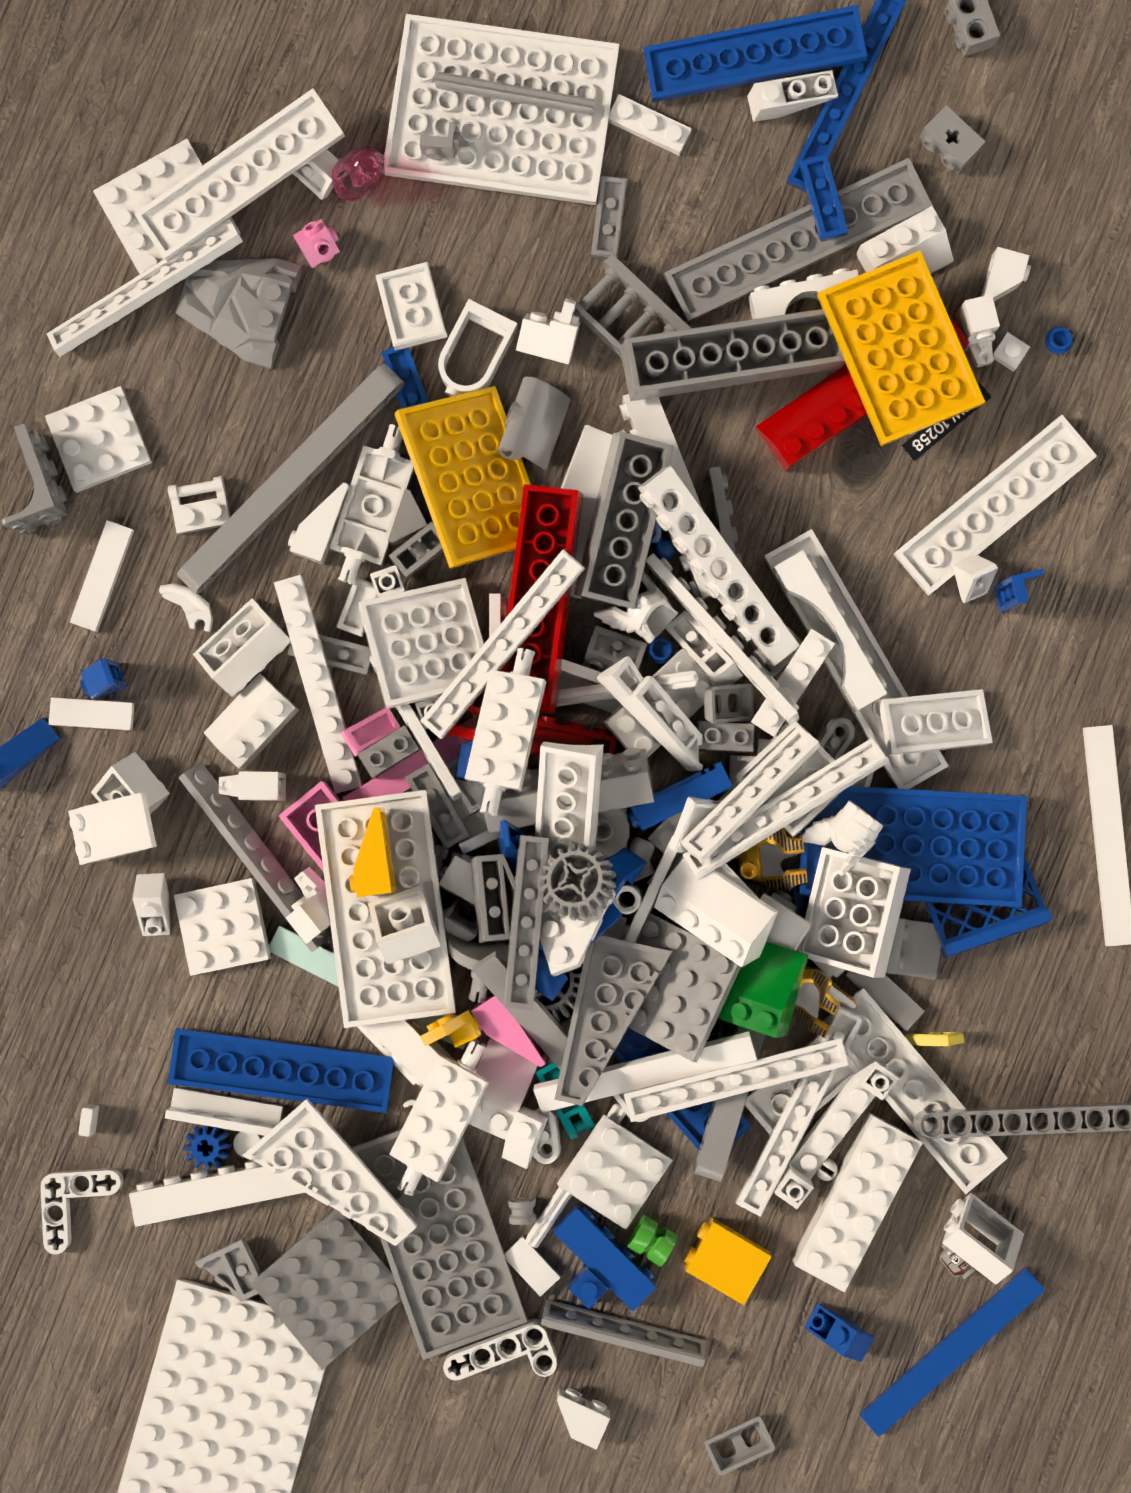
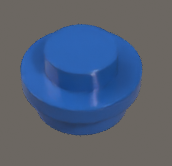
M1064 327L1052 328L1045 337L1047 349L1054 354L1067 352L1073 344L1071 332Z
M656 637L652 643L647 645V655L656 664H664L673 656V644L665 637Z

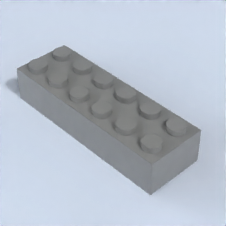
M622 431L613 433L581 563L585 569L578 577L574 595L623 608L634 609L657 517L653 508H648L640 498L642 493L638 487L662 468L669 466L673 445Z
M630 748L623 753L613 755L610 753L603 754L598 812L654 802L652 777L645 748ZM526 769L521 791L506 789L505 792H502L497 812L498 816H492L490 813L489 815L484 814L488 833L499 831L500 821L502 820L508 821L517 828L536 824L539 769ZM482 785L481 805H482V802H483V798H484V794H485V789H486L485 787H483V785Z

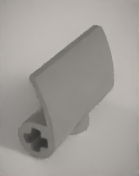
M524 377L516 400L512 403L504 423L506 428L498 448V453L510 460H520L524 457L543 470H546L562 427L570 398L542 380L534 377Z

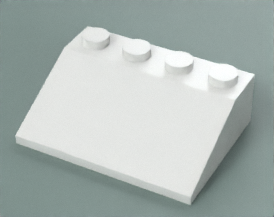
M822 847L805 920L812 923L798 946L797 951L808 954L807 959L873 978L885 977L911 869L862 857L852 870L841 876L838 874V871L848 853Z

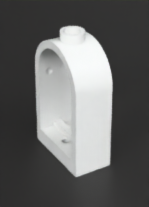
M468 299L439 357V372L446 386L444 393L452 397L488 388L518 331L517 323ZM471 320L504 338L484 377L473 385L463 386L449 379L446 374V365L468 321Z

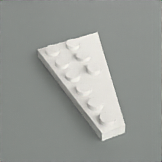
M308 1098L242 1155L262 1165L269 1172L275 1173L289 1181L291 1185L325 1205L335 1208L347 1218L357 1221L369 1231L395 1246L417 1227L415 1221Z

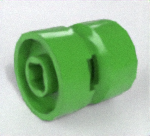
M643 1215L634 1228L627 1247L638 1254L645 1252L648 1260L661 1267L671 1254L677 1242L678 1234L666 1227L659 1229L658 1222Z

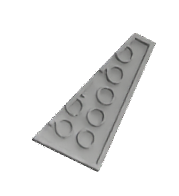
M602 935L588 946L554 1100L580 1106L584 1105L673 951Z

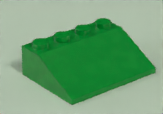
M766 941L760 957L740 968L718 1019L774 1038L787 1036L808 954Z

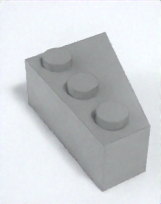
M504 854L475 856L471 859L479 943L510 940L515 879Z

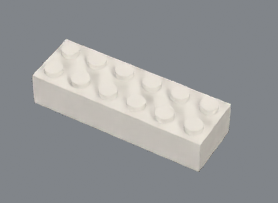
M868 1112L838 1169L836 1177L832 1180L791 1258L794 1265L845 1292L913 1163L922 1142L913 1135Z

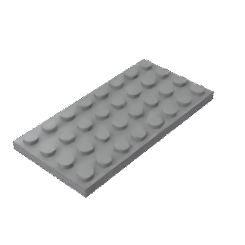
M399 1129L350 1148L417 1224V1227L396 1246L381 1237L380 1239L422 1359L425 1360L527 1323L528 1318L505 1258L504 1250L464 1137L462 1136L441 1180L436 1182L422 1174L413 1196L404 1193L405 1189L402 1191L397 1189L405 1174L407 1165L389 1155L402 1130Z

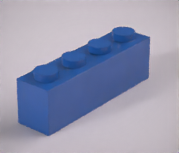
M576 1204L554 1226L553 1233L634 1311L657 1288L656 1281L654 1280L655 1274L646 1265L639 1266L634 1261L636 1258L635 1254L626 1245L621 1248L614 1241L616 1238L615 1234L605 1225L601 1228L594 1221L596 1216L588 1207L584 1206L581 1208Z

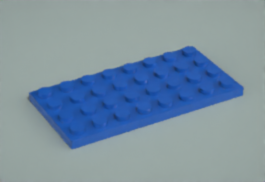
M849 786L802 829L803 834L806 828L813 825V822L821 821L822 818L836 816L850 800L883 825L874 846L863 857L911 869L903 900L1022 907L1027 796ZM832 841L826 846L803 842L804 852L800 853V869L806 868L808 883L799 884L798 894L811 895L822 847L840 851Z

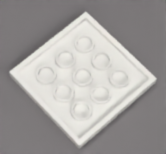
M188 139L181 141L93 190L139 274L158 264L164 258L134 214L202 166ZM229 217L228 219L232 221L239 235H241L232 217Z
M466 578L360 601L358 604L386 709L441 696L484 645Z

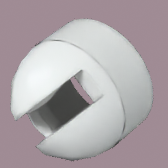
M827 1158L822 1165L833 1171V1173L829 1175L818 1168L816 1174L823 1181L833 1180L838 1173L836 1163L832 1159Z

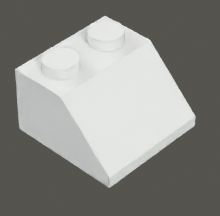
M136 752L112 765L91 791L99 803L145 792L150 814L170 794L164 784L156 778Z
M422 885L368 903L376 941L387 965L441 946Z

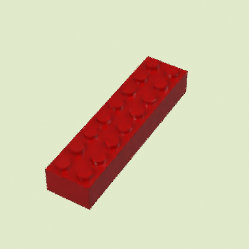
M524 484L507 616L562 550H565L574 559L576 558L584 494L579 490ZM572 585L519 647L523 648L524 651L529 649L535 652L529 676L546 681L539 712L555 714ZM517 651L500 670L501 672H513Z

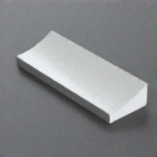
M589 425L584 426L561 486L563 489L579 490L584 494L575 558L580 564L582 563L612 439L611 434ZM577 578L572 584L570 597L581 599L582 597L574 595Z
M543 742L540 747L535 837L549 838L548 866L552 864L549 856H554L557 859L560 856L558 849L561 848L567 853L569 844H572L576 850L580 843L584 844L587 849L590 846L596 848L604 745H569ZM587 862L573 864L576 869L594 866ZM565 870L561 874L558 883H560L564 879Z

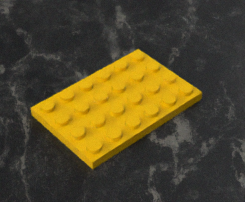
M921 250L818 292L817 297L881 446L985 403Z
M496 387L484 388L397 410L394 414L450 569L514 551L517 541L524 484H531L522 459L510 460L498 453V448L506 428L504 424L506 414Z

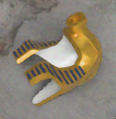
M784 828L778 830L739 854L741 875L746 879H751L762 885L785 892L791 891V888L798 884L808 883L806 868L787 870L785 872L781 868V862L785 858L787 859L804 852L803 838L787 836Z
M805 967L795 1008L804 1018L809 1032L819 1034L825 1038L830 1030V1026L818 1019L819 1008L821 1007L835 1016L840 1005L855 1008L857 1001L833 983L831 978L821 970L814 967Z

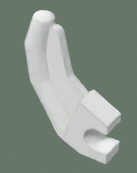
M177 583L160 586L159 592L164 599L176 603L183 608L190 629L196 630L197 623L203 620L205 622L204 631L211 633L213 624L211 607L201 595H196L189 587Z

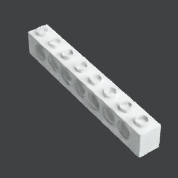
M671 466L664 467L638 487L642 493L640 494L642 502L648 508H653L658 515L656 517L658 524L663 530H668L674 538L672 542L680 553L686 554L690 560L689 566L697 576L701 575L705 580L707 592L713 598H718L723 605L721 607L723 614L730 621L733 620L739 627L737 629L739 636L743 641L749 642L755 650L753 655L758 662L766 666H775L800 646L674 469ZM665 494H669L673 498V506L670 509L665 507L663 503ZM683 516L690 523L687 531H683L680 527V519ZM699 539H702L706 545L703 554H700L696 549V543ZM716 561L722 567V572L719 576L714 575L712 571V566ZM731 584L736 585L738 589V594L734 599L728 593ZM748 606L754 611L753 618L750 621L745 618L744 614ZM764 628L769 631L770 635L766 643L761 640L760 636Z

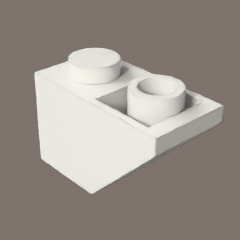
M164 873L136 875L132 899L142 936L170 935L169 890Z
M559 1387L557 1402L570 1437L597 1450L610 1421V1410L607 1409L604 1403L593 1399L590 1402L581 1398L582 1394L574 1389L567 1388L564 1390Z

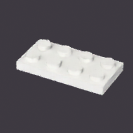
M681 649L653 676L696 671L698 676V685L696 687L665 691L689 719L704 705V691L715 685L687 651ZM623 705L603 722L626 750L630 748H645L648 758L661 746L654 736Z
M983 689L882 699L879 701L888 756L982 746L993 743Z
M816 1036L806 1046L819 1043L822 1036ZM847 1054L849 1066L838 1068L816 1112L836 1096L855 1073L860 1071ZM799 1079L756 1089L747 1095L745 1106L770 1135Z

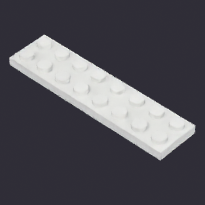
M312 88L144 206L134 215L163 258L167 261L337 143L345 135Z
M1061 415L893 555L929 596L955 574L952 565L980 554L1096 458L1097 455L1066 418Z
M864 988L859 989L851 996L857 1001L855 1008L840 1005L864 1019L846 1054L860 1070L877 1061L899 1077V1080L884 1099L959 1188L967 1194L1008 1158L989 1136L928 1138L917 1133L913 1122L916 1114L919 1112L966 1108ZM830 1014L822 1022L828 1025L833 1015ZM959 1116L954 1117L951 1122L954 1131L961 1127L962 1121ZM932 1117L924 1121L923 1126L926 1132L931 1131L934 1127Z

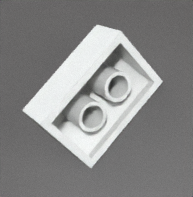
M933 206L861 244L856 253L866 272L920 250L930 274L954 261L946 229Z
M252 598L193 655L210 677L233 697L238 691L244 689L246 684L258 672L264 670L266 665L277 654L284 651L291 640Z
M259 673L209 726L204 734L237 768L245 770L297 714L299 709Z

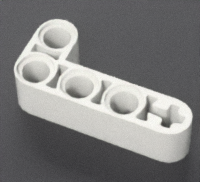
M533 1318L522 1325L450 1350L446 1355L443 1369L449 1379L456 1381L527 1354L534 1372L539 1376L546 1377L553 1374L556 1370L557 1353L547 1327L540 1326L541 1320ZM535 1328L541 1331L542 1336L539 1339L533 1340L528 1337L527 1332ZM509 1338L515 1341L516 1346L508 1350L501 1345V1342ZM483 1348L490 1353V1356L482 1360L476 1356L475 1352ZM541 1355H547L552 1359V1362L547 1366H542L538 1363L537 1359ZM456 1359L457 1363H462L461 1368L458 1369L456 1365H452V1361Z

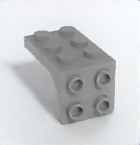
M24 423L15 426L14 429L33 479L34 493L30 503L24 510L1 520L4 527L15 533H20V535L32 533L36 530L35 527L46 524V526L57 524L62 521L61 517L68 515L64 502L67 501L65 492L61 485H57L55 476H58L56 467L52 460H48L45 452L49 450L47 442L43 435H39L35 429H31Z

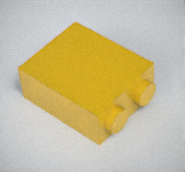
M711 1218L709 1223L704 1222L699 1229L697 1237L700 1239L695 1248L690 1246L683 1258V1261L686 1262L684 1265L685 1270L730 1298L745 1305L772 1256L769 1250L716 1219Z

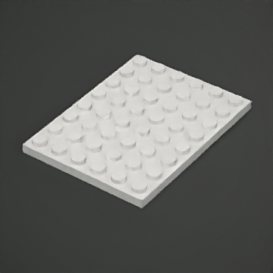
M406 14L382 174L596 205L619 44ZM437 72H444L591 98L595 100V109L593 115L590 116L437 89L435 87V78ZM449 122H455L456 131L461 132L460 148H455L454 158L430 159L425 155H421L419 146L420 135L448 137Z
M178 1278L117 1493H291L325 1368L322 1370L265 1301L248 1298L241 1302L229 1291Z

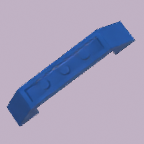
M625 847L607 859L613 864L610 870L616 873V877L611 880L616 884L614 889L615 897L626 882L633 885L647 864V861ZM542 950L538 955L535 990L553 1001L568 980V977L564 973L555 977L551 975L544 950Z

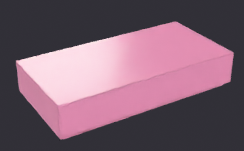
M385 707L343 730L341 735L354 756H357V754L395 732L401 726L390 708L386 709Z

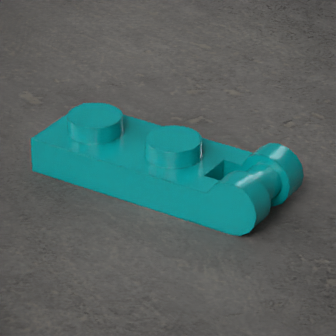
M552 1062L535 1071L540 1083L559 1079L561 1070ZM572 1105L555 1110L571 1140L579 1137L578 1133L586 1129L590 1131L596 1127L585 1105ZM579 1113L582 1119L573 1124L569 1117Z

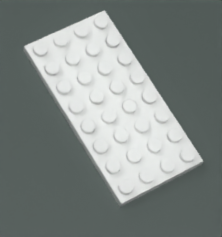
M427 790L315 805L344 1028L456 1013ZM383 807L386 813L397 891L357 898V893L351 891L350 875H354L353 868L373 808ZM422 885L441 946L387 965L376 941L368 903Z

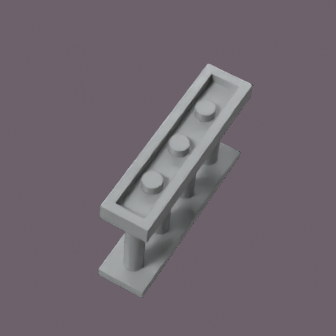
M613 254L604 261L605 276L579 303H576L574 316L580 317L579 322L582 321L621 359L620 347L624 340L637 337L652 320L656 321L658 319L665 326L663 333L691 329ZM613 283H619L625 288V294L597 322L586 311ZM632 302H640L645 307V313L617 341L606 329Z

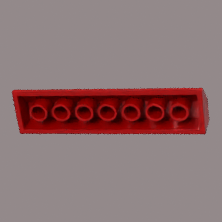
M950 318L964 350L970 342L956 322ZM845 365L755 428L783 469L788 471L860 422L868 414L848 367Z

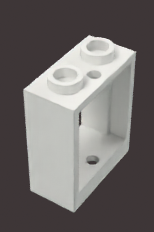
M970 1193L963 1200L957 1199L950 1209L952 1213L951 1218L944 1226L946 1233L942 1243L994 1284H997L1014 1270L1024 1233L974 1194ZM965 1221L997 1245L995 1253L963 1229Z

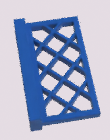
M1026 859L1024 860L1023 873L1025 881L1023 883L1022 895L1025 893L1033 897L1037 905L1036 909L1028 911L1021 907H1010L1012 910L1009 917L1002 920L992 915L996 906L992 905L989 913L974 907L975 904H960L968 908L962 922L948 915L953 903H949L946 912L943 913L936 910L932 902H925L942 946L941 951L944 959L1047 924L1053 920L1049 909L1046 910ZM1016 910L1021 912V914L1013 916ZM972 911L986 917L981 928L976 929L966 924ZM938 916L943 917L941 923L938 919ZM946 919L961 926L957 936L946 939L942 929ZM990 919L995 921V923L988 925ZM964 928L970 930L969 932L962 934Z

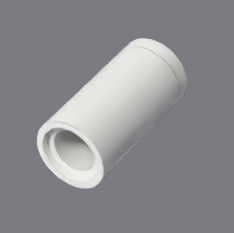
M625 884L613 900V904L623 914L633 913L639 908L645 896L644 891L637 884ZM625 891L631 892L634 895V905H628L623 901V893Z

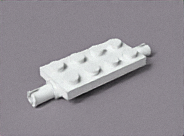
M389 424L383 447L373 449L363 445L329 548L332 551L344 554L346 557L338 580L345 583L347 581L351 585L356 583L355 580L361 562L364 563L366 561L383 566L389 547L388 538L404 490H408L414 472L412 461L401 457L398 452L403 436L399 426L395 428L396 425Z
M523 648L517 649L513 672L507 673L490 670L465 775L467 781L484 784L483 787L486 788L480 812L489 815L490 813L492 816H498L497 812L502 792H505L506 789L522 790L546 685L544 679L529 676L533 657L535 656V652L526 649V651Z
M476 1039L469 1041L470 1043L461 1060L454 1061L444 1055L438 1056L389 1154L407 1165L405 1174L397 1186V1189L400 1191L405 1189L404 1193L413 1196L422 1174L436 1182L441 1180L489 1083L487 1079L477 1073L478 1069L476 1066L487 1046L483 1043L480 1045V1041Z

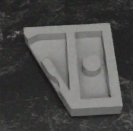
M245 1237L195 1261L200 1269L203 1267L215 1277L214 1280L222 1287H227L231 1294L241 1302L259 1294L251 1285V1282L261 1274V1271Z

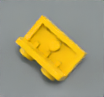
M467 1010L455 1017L450 1013L426 1026L429 1031L420 1037L426 1046L449 1035L453 1045L458 1047L481 1036L478 1021Z

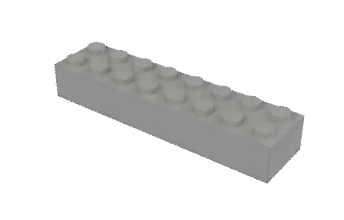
M823 309L626 338L620 347L630 401L836 370L845 364Z

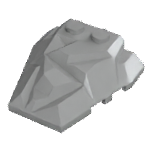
M277 258L212 261L186 278L176 314L204 334L206 333L214 338L223 347L230 349L245 362L272 370L280 345L277 336L291 292H296L303 267L302 265Z

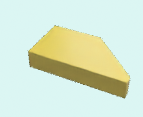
M930 1032V1034H907L905 1036L913 1046H953L964 1043V1033Z

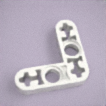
M114 1168L55 1171L43 1178L41 1182L43 1244L47 1252L60 1254L71 1244L70 1198L108 1196L116 1193L121 1189L124 1181L120 1171ZM108 1175H111L112 1180H116V1184L111 1189H109L108 1184L96 1186V1181L105 1180ZM78 1176H85L89 1180V1188L87 1190L80 1191L77 1189L75 1180ZM55 1178L56 1183H61V1187L56 1190V1198L62 1196V1200L49 1201V1198L54 1196V1188L49 1187L48 1183L52 1182ZM57 1205L63 1210L61 1220H54L50 1217L49 1209L51 1206ZM63 1224L64 1227L58 1229V1237L63 1239L64 1242L57 1247L56 1243L51 1242V1239L56 1236V1228L50 1229V1226L55 1227Z

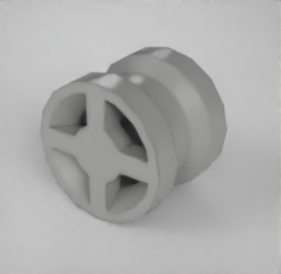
M523 1197L508 1200V1206L512 1212L509 1217V1224L528 1225L537 1222L536 1215L533 1213V1208L536 1206L535 1198Z

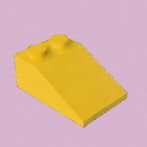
M383 807L373 808L353 868L354 875H350L351 891L357 893V898L397 891L386 813Z

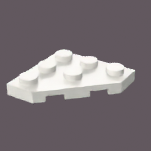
M575 877L576 880H575L574 882H575L576 884H574V885L577 886V887L582 891V889H581V887H580V884H581V881H580V880H581V879L578 878V877ZM598 878L597 881L593 883L590 888L591 894L594 892L597 886ZM614 889L608 890L614 899L616 895ZM579 895L562 898L563 901L571 903L583 901ZM605 898L603 902L608 907L609 904L611 905L613 899ZM543 901L540 941L551 975L555 977L581 966L585 958L584 954L603 922L602 918L606 909L598 906L596 908L598 916H594L589 911L587 920H583L578 915L576 921H572L569 918V914L566 918H561L558 915L559 911L552 912L549 909L550 904H546Z

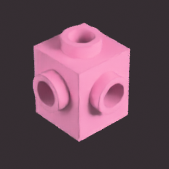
M321 219L317 222L314 221L306 224L303 230L293 235L311 268L320 263L330 261L335 254L340 252L335 243L339 241V238L333 227H326Z

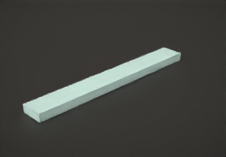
M280 925L269 945L270 952L338 986L334 952L323 946L311 952L297 933ZM448 1014L415 1018V1020L428 1032L429 1030L426 1026ZM449 1035L441 1038L453 1045ZM465 1044L458 1046V1048L463 1050Z

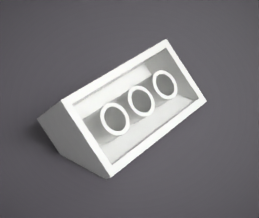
M684 858L662 884L654 908L740 967L760 957L778 913L777 910L716 870L698 880Z

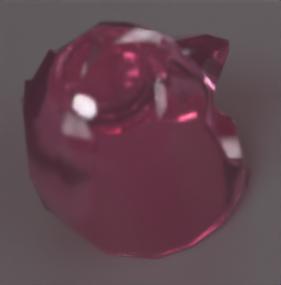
M369 146L351 149L336 162L332 170L333 188L338 196L347 201H358L368 196L384 179L385 157L379 151ZM347 172L354 187H363L365 189L359 193L349 191L343 185L342 175Z

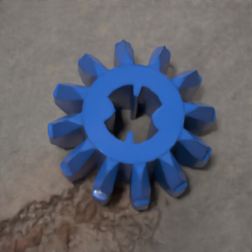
M199 1125L193 1127L194 1134L188 1133L185 1137L191 1143L183 1146L184 1150L192 1152L186 1157L187 1161L193 1158L197 1159L194 1164L195 1168H199L204 1162L206 1171L212 1168V1163L217 1168L222 1165L221 1159H227L230 1156L224 1149L232 1146L231 1142L223 1141L229 1135L227 1131L220 1135L218 1132L221 1128L214 1127L211 1130V1126L203 1125V1129ZM207 1140L208 1145H213L209 1152L206 1147H202V1144Z

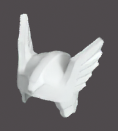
M643 570L641 582L647 591L637 595L634 609L627 608L626 612L614 606L595 611L594 616L601 619L602 623L610 625L611 628L627 631V633L635 632L650 644L673 618L678 615V612L672 608L668 598L656 587L650 576Z
M849 800L836 816L822 818L821 821L813 822V825L806 828L805 833L798 838H803V842L826 846L832 841L838 850L848 853L838 871V874L843 876L852 870L858 861L874 846L883 825Z

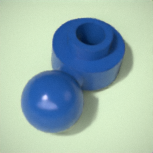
M656 520L650 544L654 545L653 552L659 560L662 557L669 560L675 553V547L670 540L662 539L663 529Z

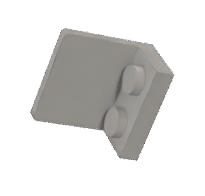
M899 918L886 973L936 979L941 944L932 923Z

